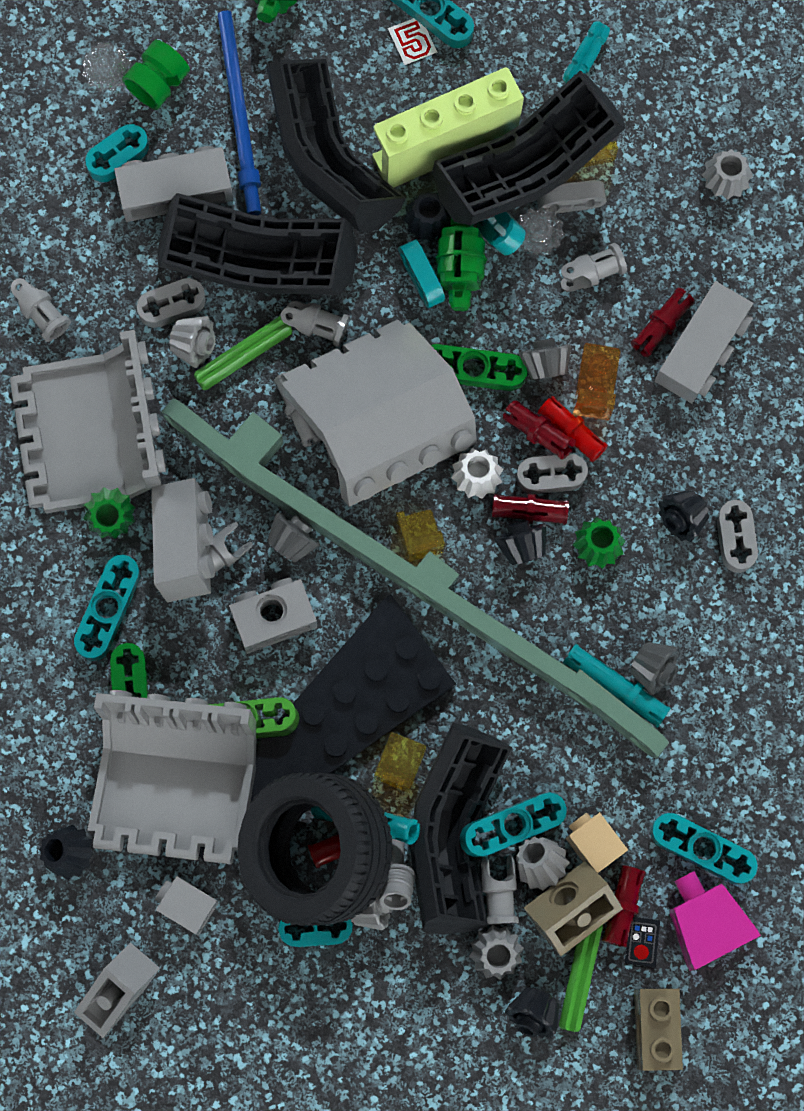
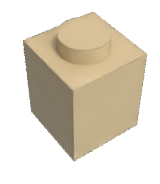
M600 812L593 818L588 813H585L569 825L573 833L566 838L567 842L582 862L586 861L597 873L628 851L627 847Z

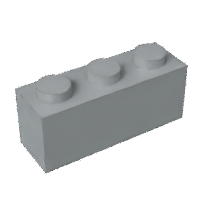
M203 146L194 150L193 153L183 155L167 153L161 155L158 160L148 162L132 160L124 163L122 167L114 168L126 222L167 214L172 198L176 193L213 204L233 201L223 147Z
M715 281L665 360L654 382L693 404L698 394L705 397L716 380L710 374L717 364L724 367L735 349L729 345L734 335L737 334L742 337L753 320V317L748 315L753 302Z
M195 478L151 487L154 585L167 603L211 594L210 578L215 577V567L212 557L209 555V545H213L214 537L212 528L208 523V513H212V501L208 491H203Z

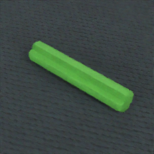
M281 316L277 317L195 371L194 377L196 382L203 390H208L292 334V327L285 324L281 320Z
M603 925L576 945L559 1022L561 1029L572 1032H579L581 1029Z

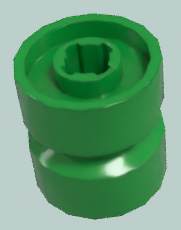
M155 39L141 55L143 62L134 63L122 77V82L140 102L151 109L158 110L171 95L170 86L177 87L190 72V67L176 50L163 41Z

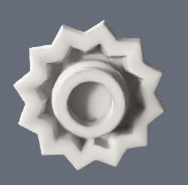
M472 448L469 453L460 454L459 461L452 464L455 472L451 478L457 482V490L465 491L468 498L476 495L483 499L487 493L494 494L496 486L502 483L500 474L503 468L498 465V457L489 455L486 449L479 452Z

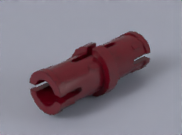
M679 287L676 288L662 308L654 310L649 316L650 322L631 341V345L636 351L645 340L648 341L639 354L647 358L650 357L666 335H672L677 329L676 323L695 304V300L690 294L680 305L678 304V301L687 291Z
M517 400L512 401L507 406L506 411L511 414L504 413L503 420L525 433L528 441L533 444H541L561 460L569 456L573 449L569 448L568 445L574 447L576 440L551 425V420L548 417L536 415Z
M495 493L493 495L492 518L528 520L529 524H533V521L567 524L568 500L537 499L535 494H528L527 497L506 496Z
M626 865L621 866L619 881L614 895L623 909L608 920L602 938L603 942L619 947H627L634 914H638L640 909L637 903L641 885L646 874L645 871Z

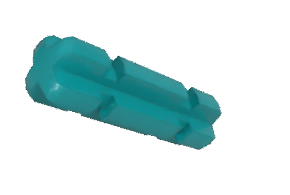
M599 21L593 22L588 35L583 39L572 59V63L569 64L564 73L563 81L565 83L579 71L585 74L588 73L601 50V46L604 45L609 36L610 28Z

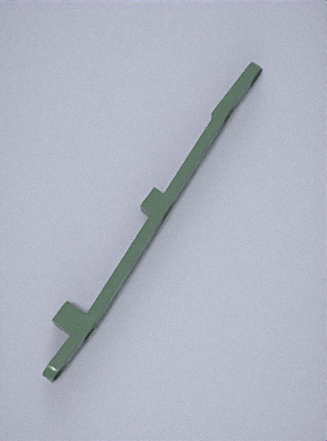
M174 398L161 411L162 417L172 427L245 485L292 516H300L315 531L595 713L649 756L657 759L668 746L669 741L657 729L582 670H579L577 673L451 591L458 582L459 573L431 551L415 567L266 469L264 466L283 445V438L281 433L254 412L251 413L228 440L187 406Z

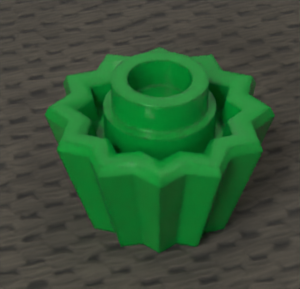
M103 487L99 493H91L90 501L84 504L87 512L83 519L89 523V531L97 532L101 539L106 536L116 539L120 533H128L129 525L135 522L132 514L136 507L130 503V495L121 494L118 488L109 490Z
M596 517L592 522L584 521L582 529L575 531L577 540L573 546L578 550V558L585 559L588 567L597 565L603 569L607 564H615L617 557L624 554L622 546L626 540L621 536V528L613 526L611 519L602 521Z

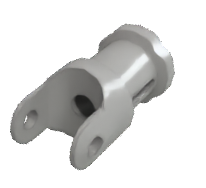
M615 242L611 243L608 249L591 256L584 254L575 258L574 261L565 264L561 269V274L564 277L561 280L562 289L566 292H574L581 288L586 289L598 285L600 279L615 273L620 275L627 273V265L619 245ZM568 269L574 270L572 273L567 272ZM571 282L573 283V286L569 287L567 286V283Z
M21 278L12 282L11 291L19 300L18 304L21 313L26 319L33 320L43 332L42 338L46 342L57 339L69 328L71 319L66 315H61L51 303L52 298L47 291L39 290ZM22 284L18 291L17 285Z
M291 301L281 312V320L285 324L295 327L297 331L306 336L315 334L331 340L333 345L340 347L350 321L349 315L344 314L341 317L321 310V305L316 303L304 304L299 301Z
M237 522L229 524L214 535V543L209 545V555L212 557L215 573L224 566L230 567L253 546L252 542H248L233 553L228 552L224 543L225 537L237 528Z
M508 855L507 877L504 881H497L490 876L488 857L483 856L481 863L482 892L486 893L488 925L519 923V917L514 914L513 891L517 890L513 856Z

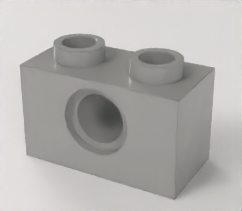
M292 578L279 580L270 585L271 590L258 595L256 591L243 593L235 598L236 603L229 605L246 654L317 628V620L301 579L294 582ZM269 605L279 606L283 610L281 618L273 622L266 621L261 616L265 607Z

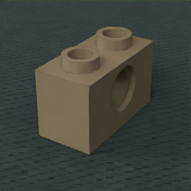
M586 861L560 879L556 886H551L524 907L539 933L560 956H563L623 909L608 883Z
M680 988L634 990L637 1070H683Z

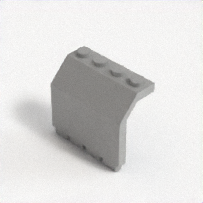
M395 320L374 331L376 338L368 333L343 345L344 354L336 348L311 360L312 369L303 364L281 375L283 395L324 442L338 472L341 498L349 507L362 500L369 499L374 494L394 484L401 483L406 478L426 468L433 467L438 462L458 452L465 451L477 443L475 416L454 370L410 322L403 325L399 320Z
M135 330L120 332L122 345L104 354L22 367L23 375L10 378L13 404H28L27 407L14 410L19 440L33 439L34 441L20 445L24 475L32 476L39 474V478L25 481L29 508L44 507L46 514L84 507V504L90 501L91 493H99L103 487L109 490L118 488L121 494L130 495L131 499L151 490V487L162 485L160 473L167 472L163 449L156 450L154 436L161 435L157 413L150 414L148 400L155 399L151 377L144 378L142 364L149 363L145 341L138 342Z
M110 690L109 694L96 693L94 709L102 718L103 750L87 830L90 834H94L93 848L121 852L124 839L128 838V853L159 856L163 842L166 843V857L198 860L200 847H205L204 861L232 864L234 853L238 851V835L242 820L251 803L256 772V719L251 710L247 709L246 705L237 702H225L223 706L208 705L207 701L199 698H186L185 702L170 701L169 697L161 694H148L147 698L132 697L131 693L123 690Z

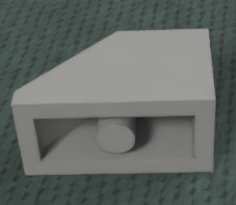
M130 943L103 969L74 1013L104 1038L144 992L160 968Z

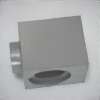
M176 876L173 883L166 880L155 898V901L160 903L156 911L197 936L200 935L219 904L217 900Z

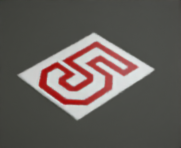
M414 18L388 28L404 65L437 53L427 29Z

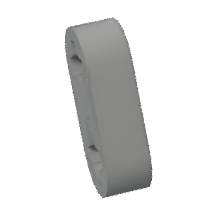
M598 180L565 183L537 199L538 211L542 214L589 210L600 207L607 202L604 183Z
M186 278L142 294L138 299L137 312L139 318L146 326L157 328L195 315L205 306L204 288L197 280ZM190 290L192 294H197L194 296L195 302L188 304L186 300H180L183 298V291ZM151 302H155L158 307L163 306L159 309L160 315L153 317L151 312H144L149 310L148 304Z
M569 454L563 460L558 458L557 455L531 457L521 462L517 470L516 481L520 489L528 494L572 491L583 485L588 474V467L583 458L576 454ZM566 464H572L573 470H580V473L576 474L574 481H569L568 476L565 474L555 475V472L564 471ZM530 467H535L536 473L539 474L549 473V476L539 477L537 484H531L530 478H524L523 475L528 474Z
M731 500L726 502L717 514L716 522L721 558L728 570L742 573L750 569L758 557L754 519L751 508L747 503L741 500ZM731 509L735 510L738 516L744 517L738 524V533L734 531L733 522L730 520L726 521L725 519L730 514ZM736 540H740L742 552H748L749 554L743 560V564L739 563L737 557H731L730 555L736 549Z

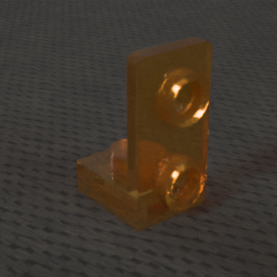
M591 343L584 345L573 415L609 421L616 399L614 389L621 352L619 348Z

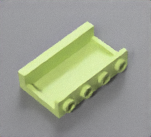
M507 67L502 68L375 124L374 132L382 146V150L373 153L372 160L381 178L393 188L432 171L436 160L499 138L519 126L524 97L510 70Z

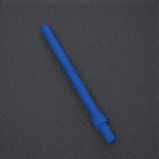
M221 11L218 13V22L240 171L237 174L239 188L244 191L247 214L258 216L261 214L258 193L261 181L259 170L255 169L232 12Z

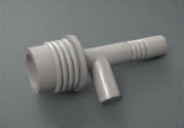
M392 839L391 868L388 871L389 875L387 880H385V885L381 888L380 903L384 908L390 910H403L411 904L416 874L412 868L404 865V842Z

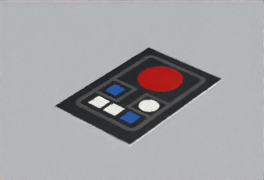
M633 918L626 947V964L656 967L660 920Z

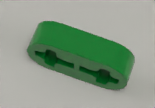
M133 643L120 644L114 649L110 659L112 690L127 691V684L133 683L134 693L137 696H141V698H147L149 692L145 655ZM126 652H131L134 658H139L138 663L132 664L131 677H126L125 667L122 664H118V660L125 658Z

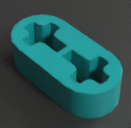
M127 124L91 148L85 158L90 176L99 182H109L116 178L114 168L122 167L128 161L141 160L149 149L145 130L138 125ZM128 137L132 140L138 139L139 146L135 149L131 145L126 147L125 139ZM100 157L104 161L108 160L110 167L106 170L101 166L97 167L96 160Z
M507 211L477 222V228L484 238L505 256L514 253L525 239V229Z
M415 239L400 246L398 250L402 262L426 308L429 309L444 302L445 295L442 286L419 242Z
M351 919L342 922L346 923L347 928L340 931L339 938H332L330 931H318V925H313L314 932L301 933L300 940L294 941L292 934L285 933V926H291V924L284 923L282 920L279 923L278 931L283 942L291 947L328 946L342 944L348 940L352 934L353 925Z

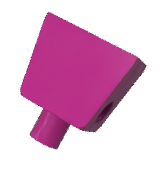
M695 871L674 881L685 902L669 910L689 971L696 970L761 936L724 885L720 884L705 891Z

